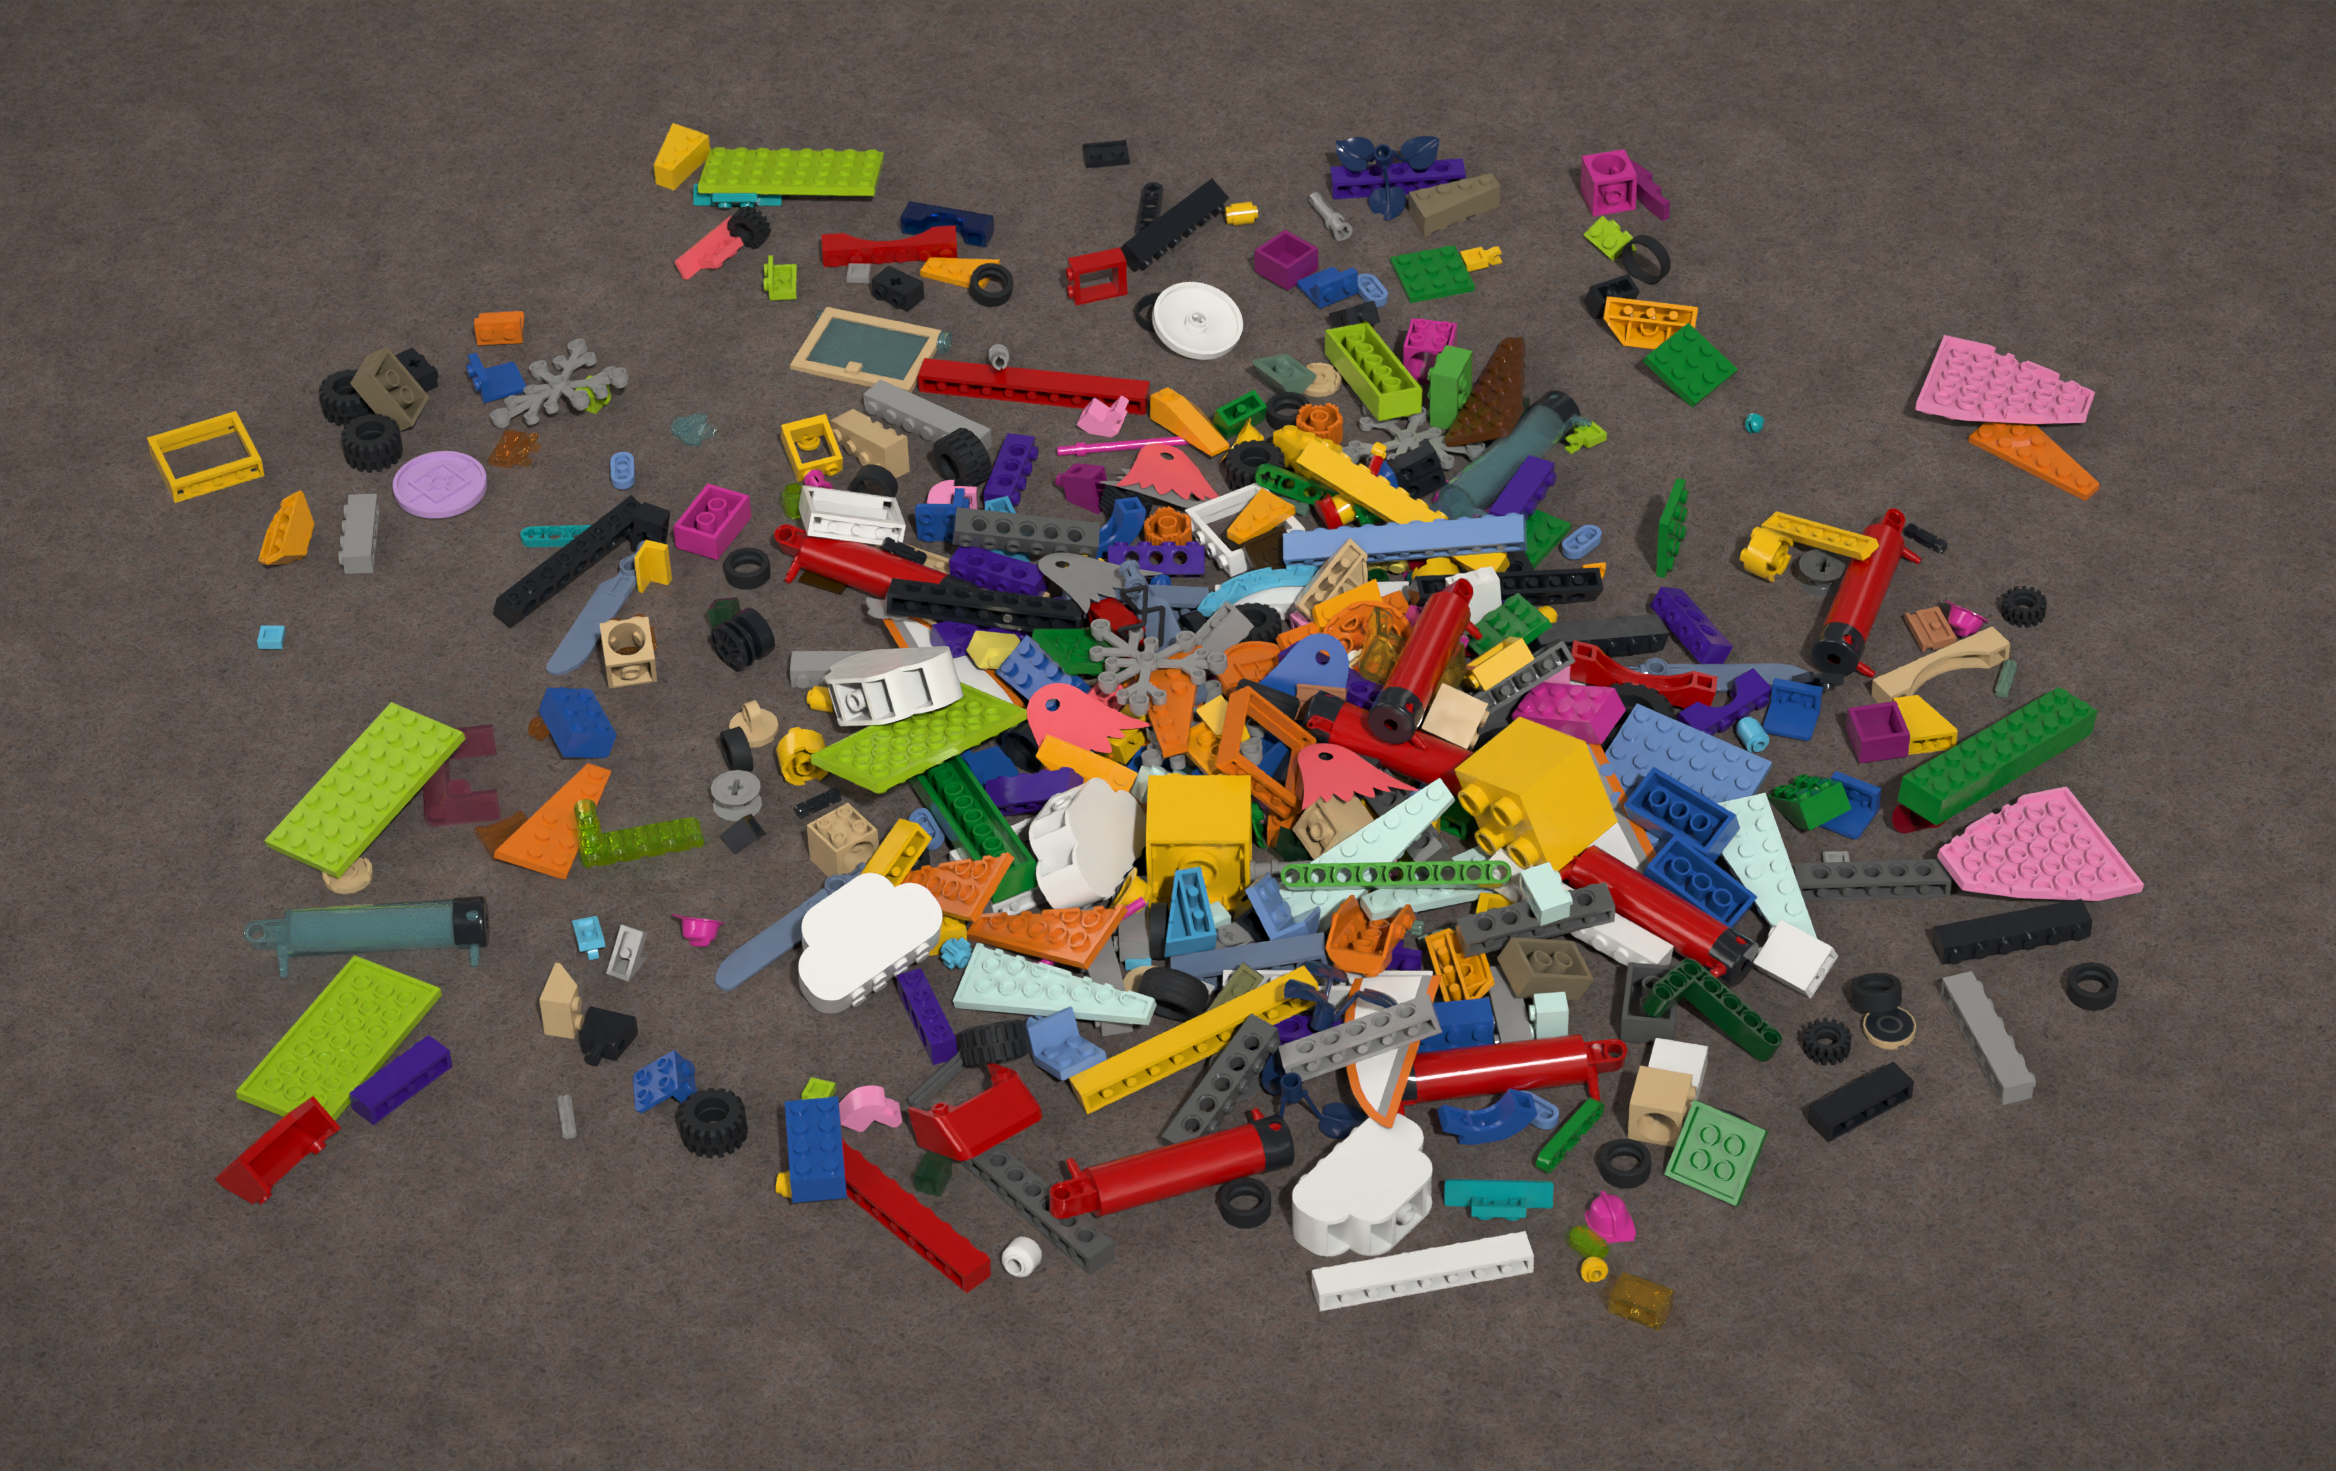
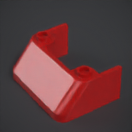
M995 1063L987 1064L993 1086L962 1104L953 1106L946 1102H940L933 1105L932 1109L927 1112L913 1106L907 1108L918 1146L957 1161L972 1159L1035 1124L1043 1118L1042 1110L1019 1074L1013 1069Z
M312 1096L277 1121L214 1179L221 1187L250 1204L258 1202L261 1205L272 1195L271 1189L277 1181L309 1153L318 1154L327 1146L324 1141L339 1131L341 1127L317 1099Z

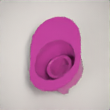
M1945 599L1951 605L1948 624L1952 627L1955 635L1961 637L1974 635L1984 623H1989L1980 615Z
M672 913L673 916L681 918L683 937L695 947L708 946L710 942L715 940L719 926L724 925L720 921Z
M1601 1191L1600 1196L1593 1200L1590 1210H1587L1585 1213L1586 1222L1594 1239L1599 1244L1634 1241L1636 1230L1624 1201L1616 1195L1606 1194L1605 1191Z

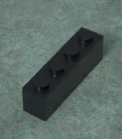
M1893 1061L1884 1067H1879L1875 1072L1863 1078H1858L1854 1083L1836 1090L1826 1098L1815 1101L1809 1106L1808 1123L1827 1142H1830L1912 1098L1914 1080Z

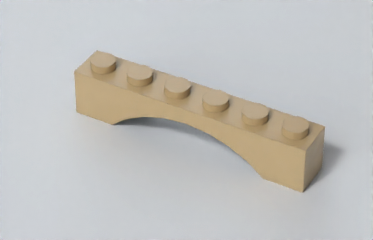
M1993 626L1889 673L1873 679L1871 696L1878 703L1893 702V698L1913 696L1917 689L1927 680L1947 671L1962 668L1989 669L2009 659L2010 642Z

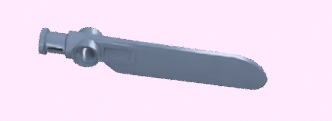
M645 541L638 543L634 554L620 561V571L616 577L604 581L598 586L547 663L546 671L549 674L555 676L567 674L578 669L590 657L601 640L599 623L614 620L634 588L638 587L634 557Z
M1127 560L1118 569L1120 575L1125 579V589L1146 585L1148 587L1147 608L1160 605L1165 607L1164 643L1162 647L1155 651V653H1158L1176 643V635L1181 632V629L1169 602L1166 599L1155 597V593L1150 589L1145 576L1140 574L1138 561ZM1143 590L1126 593L1139 610L1142 609ZM1160 610L1147 613V623L1145 625L1146 638L1153 636L1159 640ZM1136 614L1138 619L1142 620V614ZM1205 684L1198 685L1195 706L1204 702L1208 695Z
M1651 658L1646 663H1639L1638 666H1624L1628 669L1651 675L1669 676L1697 671L1717 676L1716 692H1730L1735 678L1752 668L1771 687L1774 678L1792 681V676L1807 672L1794 665L1781 663L1667 664V662L1660 658Z
M861 862L849 874L844 873L828 877L822 890L731 953L718 968L715 979L717 987L723 991L735 989L802 942V921L805 914L813 906L859 876L867 864Z

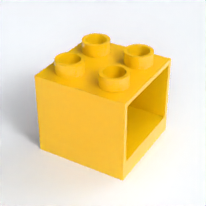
M1518 717L1454 769L1462 787V790L1458 793V799L1463 808L1475 817L1479 830L1475 832V839L1480 848L1490 856H1493L1500 848L1506 850L1513 862L1523 870L1549 862L1554 871H1559L1573 860V856L1579 855L1618 822L1586 741L1523 717Z
M1179 773L1148 775L1146 861L1147 884L1152 888L1148 899L1149 912L1152 902L1168 903V911L1170 912L1175 871L1201 867L1209 903L1212 904L1219 901L1227 912H1235L1237 899L1246 893L1245 890L1251 885V775H1226L1225 773L1218 775H1182Z

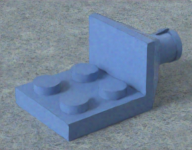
M1269 872L1259 876L1245 890L1270 940L1314 934L1318 931L1321 913L1319 906L1292 917L1289 904L1283 900L1279 892L1278 882L1275 878L1271 877Z
M1071 1006L1045 1018L1040 1015H1034L1035 1019L1032 1016L1028 1018L1026 1032L1034 1064L1061 1081L1107 1060L1103 1049L1079 1035L1074 1011Z

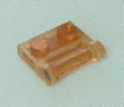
M522 810L513 813L514 816L486 827L481 825L474 828L479 842H482L493 861L499 860L494 858L495 850L528 820Z

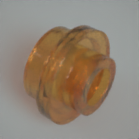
M541 716L531 720L528 727L529 734L535 740H544L550 734Z

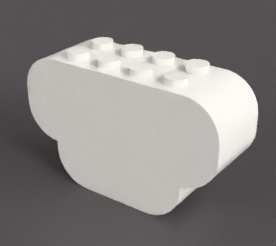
M948 646L870 650L852 655L833 664L830 667L831 672L824 677L840 726L887 724L907 718L913 714L942 708L963 696Z
M1092 778L1084 784L1053 795L1031 823L1029 839L1031 847L1039 860L1036 866L1037 881L1042 893L1054 909L1087 908L1096 901L1110 898L1114 895L1117 885L1124 881V875L1133 868L1132 864L1142 855L1141 851L1146 845L1147 817L1136 799L1129 792L1124 790L1114 792L1103 779Z
M866 873L857 876L813 906L805 914L802 921V947L804 952L799 960L800 990L811 1006L823 1013H838L850 1006L857 1007L866 1000L865 996L872 991L876 993L882 990L887 985L886 981L893 976L897 978L898 974L907 972L908 966L915 961L920 963L930 955L929 951L938 944L941 937L942 910L939 903L931 892L922 885L904 883L894 887L884 876Z
M1400 1114L1396 1115L1392 1129L1382 1126L1370 1117L1359 1127H1355L1342 1143H1338L1325 1159H1320L1316 1167L1308 1174L1303 1175L1295 1186L1292 1193L1293 1235L1296 1241L1309 1251L1321 1256H1336L1349 1249L1362 1255L1375 1256L1391 1250L1428 1215L1432 1207V1163L1422 1153L1424 1137L1421 1128L1415 1122Z

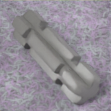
M569 1094L560 1095L557 1098L562 1136L564 1139L575 1138L577 1132L572 1098Z

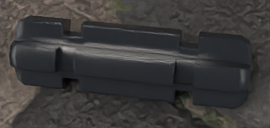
M1912 523L1905 527L1904 535L1910 539L1915 538L1914 541L1929 549L1933 548V551L1939 554L1947 550V541L1941 538L1937 539V536L1922 528L1919 530V527Z
M886 537L882 542L881 547L886 552H894V555L924 565L927 559L925 552L915 551V548L899 541L896 543L890 537Z
M832 788L826 791L827 794L823 792L806 800V803L801 802L795 805V813L802 819L809 816V812L813 814L830 806L829 803L835 804L840 802L841 794L837 788Z

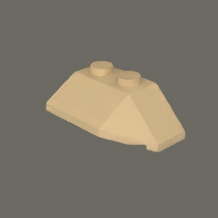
M1349 538L1309 581L1298 595L1295 606L1314 622L1311 610L1315 605L1367 583V553Z

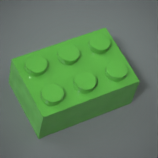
M1446 345L1442 353H1438L1434 368L1431 367L1428 372L1430 387L1427 398L1430 399L1427 416L1430 417V426L1450 430L1472 392L1473 351Z

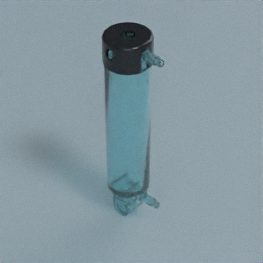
M1551 390L1545 393L1520 417L1510 436L1495 439L1440 489L1439 499L1428 509L1433 512L1441 511L1449 518L1448 520H1457L1459 517L1481 518L1483 515H1489V512L1484 510L1501 495L1528 455L1541 459L1559 442L1570 435L1578 426L1590 427L1592 421L1581 416L1577 404L1566 393L1559 390Z
M484 896L457 897L445 900L295 908L286 910L285 919L251 921L246 925L244 935L250 946L256 950L277 949L280 978L288 977L289 957L442 948H469L471 966L478 967L480 947H487L489 944V911L487 900ZM255 932H264L261 938L252 939V935Z

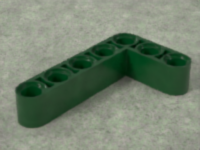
M1693 959L1682 960L1656 982L1642 1004L1647 1014L1653 1017H1661L1685 997L1753 1057L1762 1062L1769 1061L1783 1042V1037L1777 1029Z

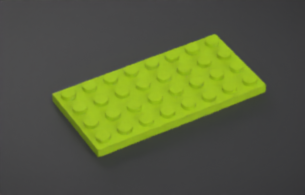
M716 147L709 151L698 183V193L875 196L884 163V152H878L873 149L859 152L854 149L834 151L833 149L813 151L812 149L805 148L795 151L788 148L769 150L768 148L747 150V148L740 147L731 150Z
M960 682L963 696L957 701L942 708L913 714L895 722L870 725L811 754V763L825 771H829L867 788L874 793H884L887 789L904 783L907 779L924 773L925 770L935 765L942 764L952 756L959 755L964 750L977 746L982 741L997 736L1008 728L1017 726L1018 723L1028 719L1027 710Z
M391 702L271 832L264 842L268 847L339 879L466 739L463 732Z
M354 955L236 1090L237 1099L277 1115L285 1116L307 1099L314 1096L336 1121L351 1103L349 1093L371 1078L382 1067L442 996L441 988Z

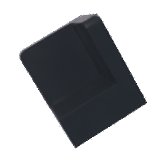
M749 814L742 817L720 835L733 853L737 854L766 833L754 816Z

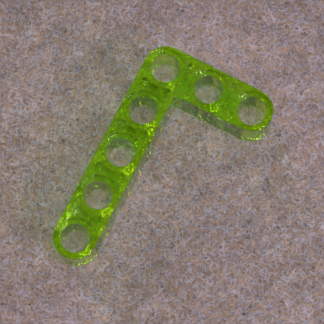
M583 799L578 801L573 808L580 855L583 865L588 869L596 865L600 867L616 864L617 861L627 862L638 860L645 856L649 858L665 855L666 852L673 851V853L691 850L690 848L694 847L701 848L705 842L700 821L694 817L601 833L599 816L594 801Z

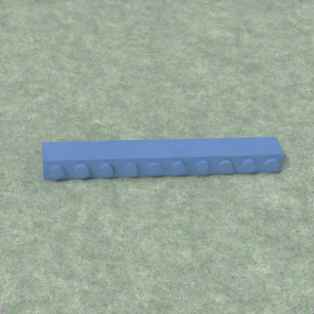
M1508 513L1505 516L1498 517L1483 515L1481 518L1459 517L1457 520L1439 518L1433 520V522L1414 520L1408 524L1389 522L1383 526L1365 524L1357 528L1340 526L1332 530L1316 528L1314 531L1292 530L1290 533H1283V560L1285 565L1321 567L1349 538L1367 553L1368 561L1366 563L1527 551L1526 521L1524 515L1518 513Z

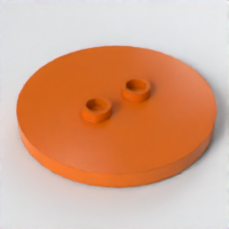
M1248 641L1233 645L1225 650L1223 653L1227 656L1228 666L1224 673L1216 675V680L1221 682L1223 694L1229 699L1230 694L1235 692L1238 682L1243 678L1257 683L1262 681L1279 664L1278 653L1282 652L1280 646L1269 642Z

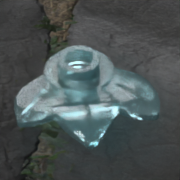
M692 414L689 417H678L671 425V433L676 437H680L683 443L690 446L701 445L702 440L714 437L717 434V430L705 424L707 414Z

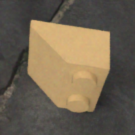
M555 963L539 999L544 1034L575 1039L578 1030H582L585 1022V1016L581 1014L582 997H579L577 984L560 963Z

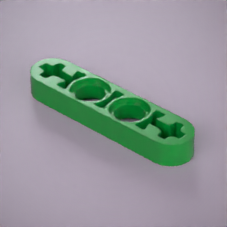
M1262 464L1256 469L1255 479L1259 486L1314 506L1315 500L1320 499L1321 491L1324 492L1322 499L1327 494L1331 497L1339 494L1325 484L1271 464ZM1266 471L1270 472V477H1267L1266 480L1262 479V474H1265ZM1277 475H1280L1278 478V484L1276 485L1275 479H1277ZM1285 479H1292L1295 485L1291 489H1286L1281 483ZM1307 487H1313L1317 490V493L1313 497H1307L1303 491Z
M1592 1097L1589 1098L1542 1149L1536 1160V1168L1550 1174L1565 1158V1153L1571 1151L1581 1140L1579 1137L1582 1134L1585 1135L1601 1118L1604 1104Z

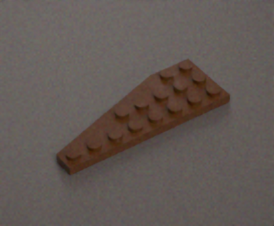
M1507 337L1501 341L1444 438L1447 447L1510 436L1524 412L1522 402L1524 401L1525 373L1523 368H1525V362L1523 359L1525 357L1526 344L1523 337Z

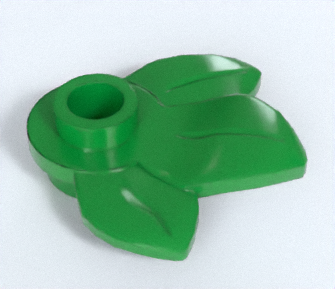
M1258 801L1251 802L1252 825L1256 834V842L1261 848L1266 849L1267 847L1262 838V832L1265 831L1262 823L1264 814Z

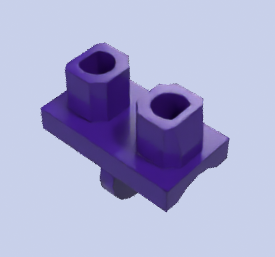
M1400 940L1397 947L1392 951L1391 963L1384 971H1391V969L1421 971L1422 950L1404 948V940Z

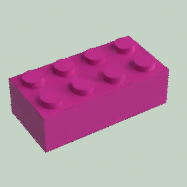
M1542 682L1527 693L1511 716L1514 721L1518 717H1523L1586 741V743L1602 744L1626 709L1615 688Z

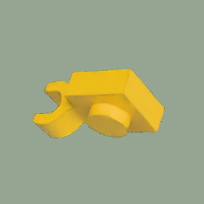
M1497 246L1488 250L1478 247L1460 252L1461 259L1468 272L1487 268L1489 263L1491 265L1502 263L1500 256H1496L1502 254Z

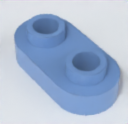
M1372 274L1358 275V294L1365 302L1374 300L1376 307L1386 305L1388 302V291L1381 282Z
M628 452L614 454L610 459L612 485L617 489H628L635 483L634 457Z
M1595 525L1580 527L1563 540L1562 554L1568 559L1582 558L1601 543V529Z
M919 808L910 815L908 821L918 823L932 837V840L927 845V849L933 851L939 848L944 842L945 834L930 811L926 808Z
M1522 1091L1532 1094L1538 1113L1530 1124L1544 1130L1556 1127L1559 1122L1558 1108L1529 1091Z

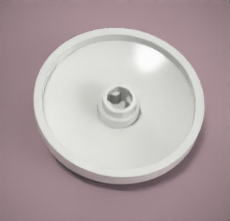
M1183 282L1168 287L1158 296L1152 312L1153 327L1161 341L1176 353L1193 359L1209 360L1227 354L1237 345L1243 330L1242 315L1235 302L1221 290L1204 283Z

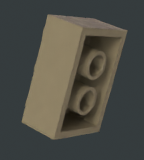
M388 347L368 354L350 383L376 414H382V416H389L391 419H394L397 425H399L400 431L414 425L429 399L428 394Z
M1512 937L1497 957L1514 993L1519 998H1534V994L1565 992L1567 1000L1577 1001L1581 999L1594 981L1574 941Z

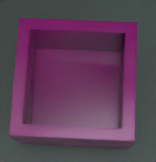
M1287 230L1282 231L1254 250L1255 272L1286 290L1297 285L1298 280L1308 277L1318 270V248Z
M1896 701L1848 708L1846 731L1859 763L1908 756L1910 733Z

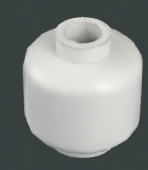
M1028 1237L1015 1238L1004 1250L1002 1264L1010 1274L1016 1277L1023 1278L1029 1276L1041 1261V1249L1034 1240Z

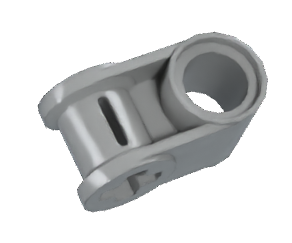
M1236 921L1220 926L1216 932L1215 949L1255 943L1253 937Z

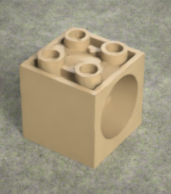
M636 616L628 620H609L605 623H599L608 688L657 682L649 618ZM624 647L641 649L632 655L616 653V651Z
M1442 683L1420 731L1472 751L1479 737V734L1475 732L1478 727L1483 729L1490 712L1486 710L1488 703Z
M1333 793L1332 798L1328 802H1325L1320 796L1316 802L1307 807L1293 827V831L1315 860L1373 822L1374 819L1355 793L1349 802L1342 800Z
M849 803L807 824L810 860L828 877L844 873L849 874L861 862L868 864L879 848L878 830Z
M1640 1066L1629 1106L1628 1139L1675 1147L1691 1108V1102L1696 1097L1697 1086H1692L1693 1075Z

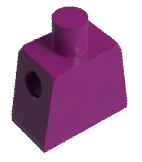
M1076 463L1065 473L1057 475L1055 480L1056 486L1064 488L1068 502L1095 514L1103 511L1098 505L1106 485L1100 482L1107 481L1104 466Z

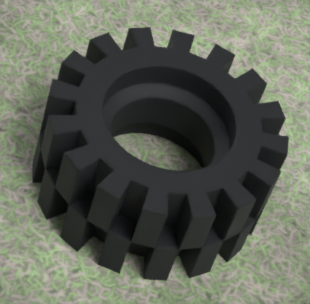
M743 206L730 218L727 227L728 230H732L730 232L731 236L740 237L746 247L749 248L751 246L752 249H755L769 237L771 232L769 227L771 225L769 222H765L767 217H762L760 210L757 213L756 208L752 207L750 209V206L745 208Z
M2016 586L2014 590L2010 588L2003 595L2002 617H2004L2006 622L2010 620V625L2014 626L2017 623L2019 628H2022V625L2030 628L2031 624L2035 627L2038 625V622L2042 623L2043 618H2045L2046 596L2044 594L2041 595L2040 590L2035 592L2034 587L2026 589V586H2022V589H2019ZM2025 605L2031 608H2020L2018 606Z
M1823 1018V1022H1820L1819 1019L1814 1020V1024L1810 1022L1808 1028L1804 1030V1054H1807L1809 1060L1814 1057L1813 1062L1816 1064L1822 1061V1065L1827 1066V1062H1831L1832 1066L1836 1065V1060L1842 1063L1844 1058H1848L1851 1049L1852 1035L1848 1026L1844 1028L1843 1022L1836 1024V1019L1828 1022V1018ZM1831 1039L1837 1043L1825 1045L1818 1042V1040Z

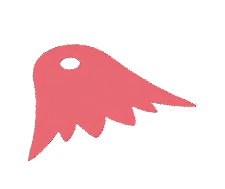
M1149 444L1144 446L1140 450L1129 473L1116 485L1127 486L1140 483L1141 488H1147L1153 484L1160 495L1166 494L1173 489L1174 492L1185 500L1189 498L1191 492L1203 501H1205L1204 496L1211 500L1219 497L1187 455L1180 449L1166 444ZM1163 452L1169 453L1174 459H1164L1160 454Z
M1053 683L1040 688L1030 698L1027 706L1028 722L1039 748L1048 734L1090 752V749L1097 752L1111 753L1112 748L1107 736L1124 738L1125 735L1120 729H1136L1151 726L1147 722L1124 715L1100 703L1080 689L1064 683ZM1050 699H1057L1060 702V707L1056 711H1048L1045 706L1046 702Z
M1313 744L1303 748L1298 754V763L1304 785L1302 810L1311 806L1320 796L1325 802H1328L1332 798L1333 793L1342 800L1349 802L1353 797L1354 791L1374 798L1373 787L1386 792H1391L1387 786L1419 791L1389 776L1356 753L1339 745ZM1324 752L1333 755V759L1322 760L1318 755Z

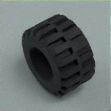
M358 369L337 371L335 374L327 376V379L321 382L319 394L322 412L325 419H328V422L331 424L335 422L336 426H341V424L345 426L350 424L349 421L357 419L359 416L376 414L350 384Z
M367 414V416H359L357 419H352L349 421L350 424L344 426L341 438L344 456L351 468L355 469L357 467V470L360 472L367 470V473H372V470L380 472L384 467L386 469L391 468V464L395 465L398 463V459H401L403 447L400 428L391 417L382 416V414Z
M958 428L937 440L933 445L934 461L945 481L955 480V486L976 487L990 478L992 464L989 454L981 440L967 428Z
M1264 440L1243 441L1241 444L1234 445L1233 449H1230L1228 455H1226V483L1228 488L1232 489L1233 492L1256 483V469L1262 464H1271L1285 470L1284 453L1281 452L1279 447H1275V444L1271 442L1266 443ZM1266 471L1265 474H1262V479L1264 480L1270 477V472ZM1277 475V479H1275L1276 485L1278 484V478L1280 475Z
M1245 603L1235 606L1254 625L1249 631L1248 636L1239 643L1262 641L1279 645L1276 638L1278 634L1282 633L1281 616L1275 608H1270L1269 605H1262L1260 603Z
M1013 1019L965 1029L960 1033L965 1064L968 1066H980L1024 1057L1030 1053L1024 1020Z
M708 1088L706 1091H697L696 1095H689L688 1100L682 1102V1108L679 1109L680 1132L683 1145L687 1146L689 1152L693 1153L696 1151V1156L702 1157L703 1154H706L707 1158L713 1159V1155H718V1158L724 1157L726 1152L729 1155L734 1153L735 1147L737 1149L742 1147V1141H746L748 1133L746 1111L742 1099L739 1096H735L734 1092H725L723 1088L718 1090Z

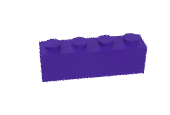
M1528 455L1489 510V515L1498 517L1505 516L1508 513H1518L1524 515L1527 522L1528 517L1535 513L1537 504L1544 500L1549 487H1553L1556 482L1557 474L1554 473L1555 463Z
M1061 767L1055 771L1040 770L1039 773L1034 774L1019 773L1018 776L1013 777L998 776L997 779L986 780L985 791L1003 816L1040 812L1053 795L1063 793L1083 784L1084 778L1070 767Z
M426 1036L351 1091L349 1095L352 1110L372 1125L376 1124L452 1067L450 1050L431 1036Z

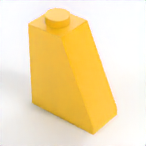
M1913 695L1893 698V701H1896L1910 733L1908 755L1950 750L1956 746L1957 729L1920 696Z

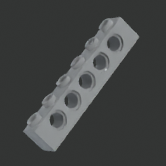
M1426 994L1278 1047L1286 1074L1297 1073L1303 1082L1442 1033L1430 995Z

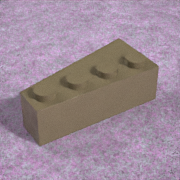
M1492 173L1409 192V214L1424 238L1430 236L1434 231L1447 229L1448 225L1455 222L1461 223L1467 217L1477 216L1500 206V185Z

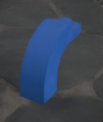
M1138 497L1115 500L1110 520L1099 531L1097 560L1098 558H1108V546H1113L1114 542H1127L1129 546L1141 531L1146 510Z
M1509 1089L1497 1103L1485 1109L1464 1110L1443 1104L1437 1110L1443 1131L1456 1134L1459 1143L1465 1145L1488 1143L1509 1138L1523 1130L1538 1115L1532 1094L1514 1089Z

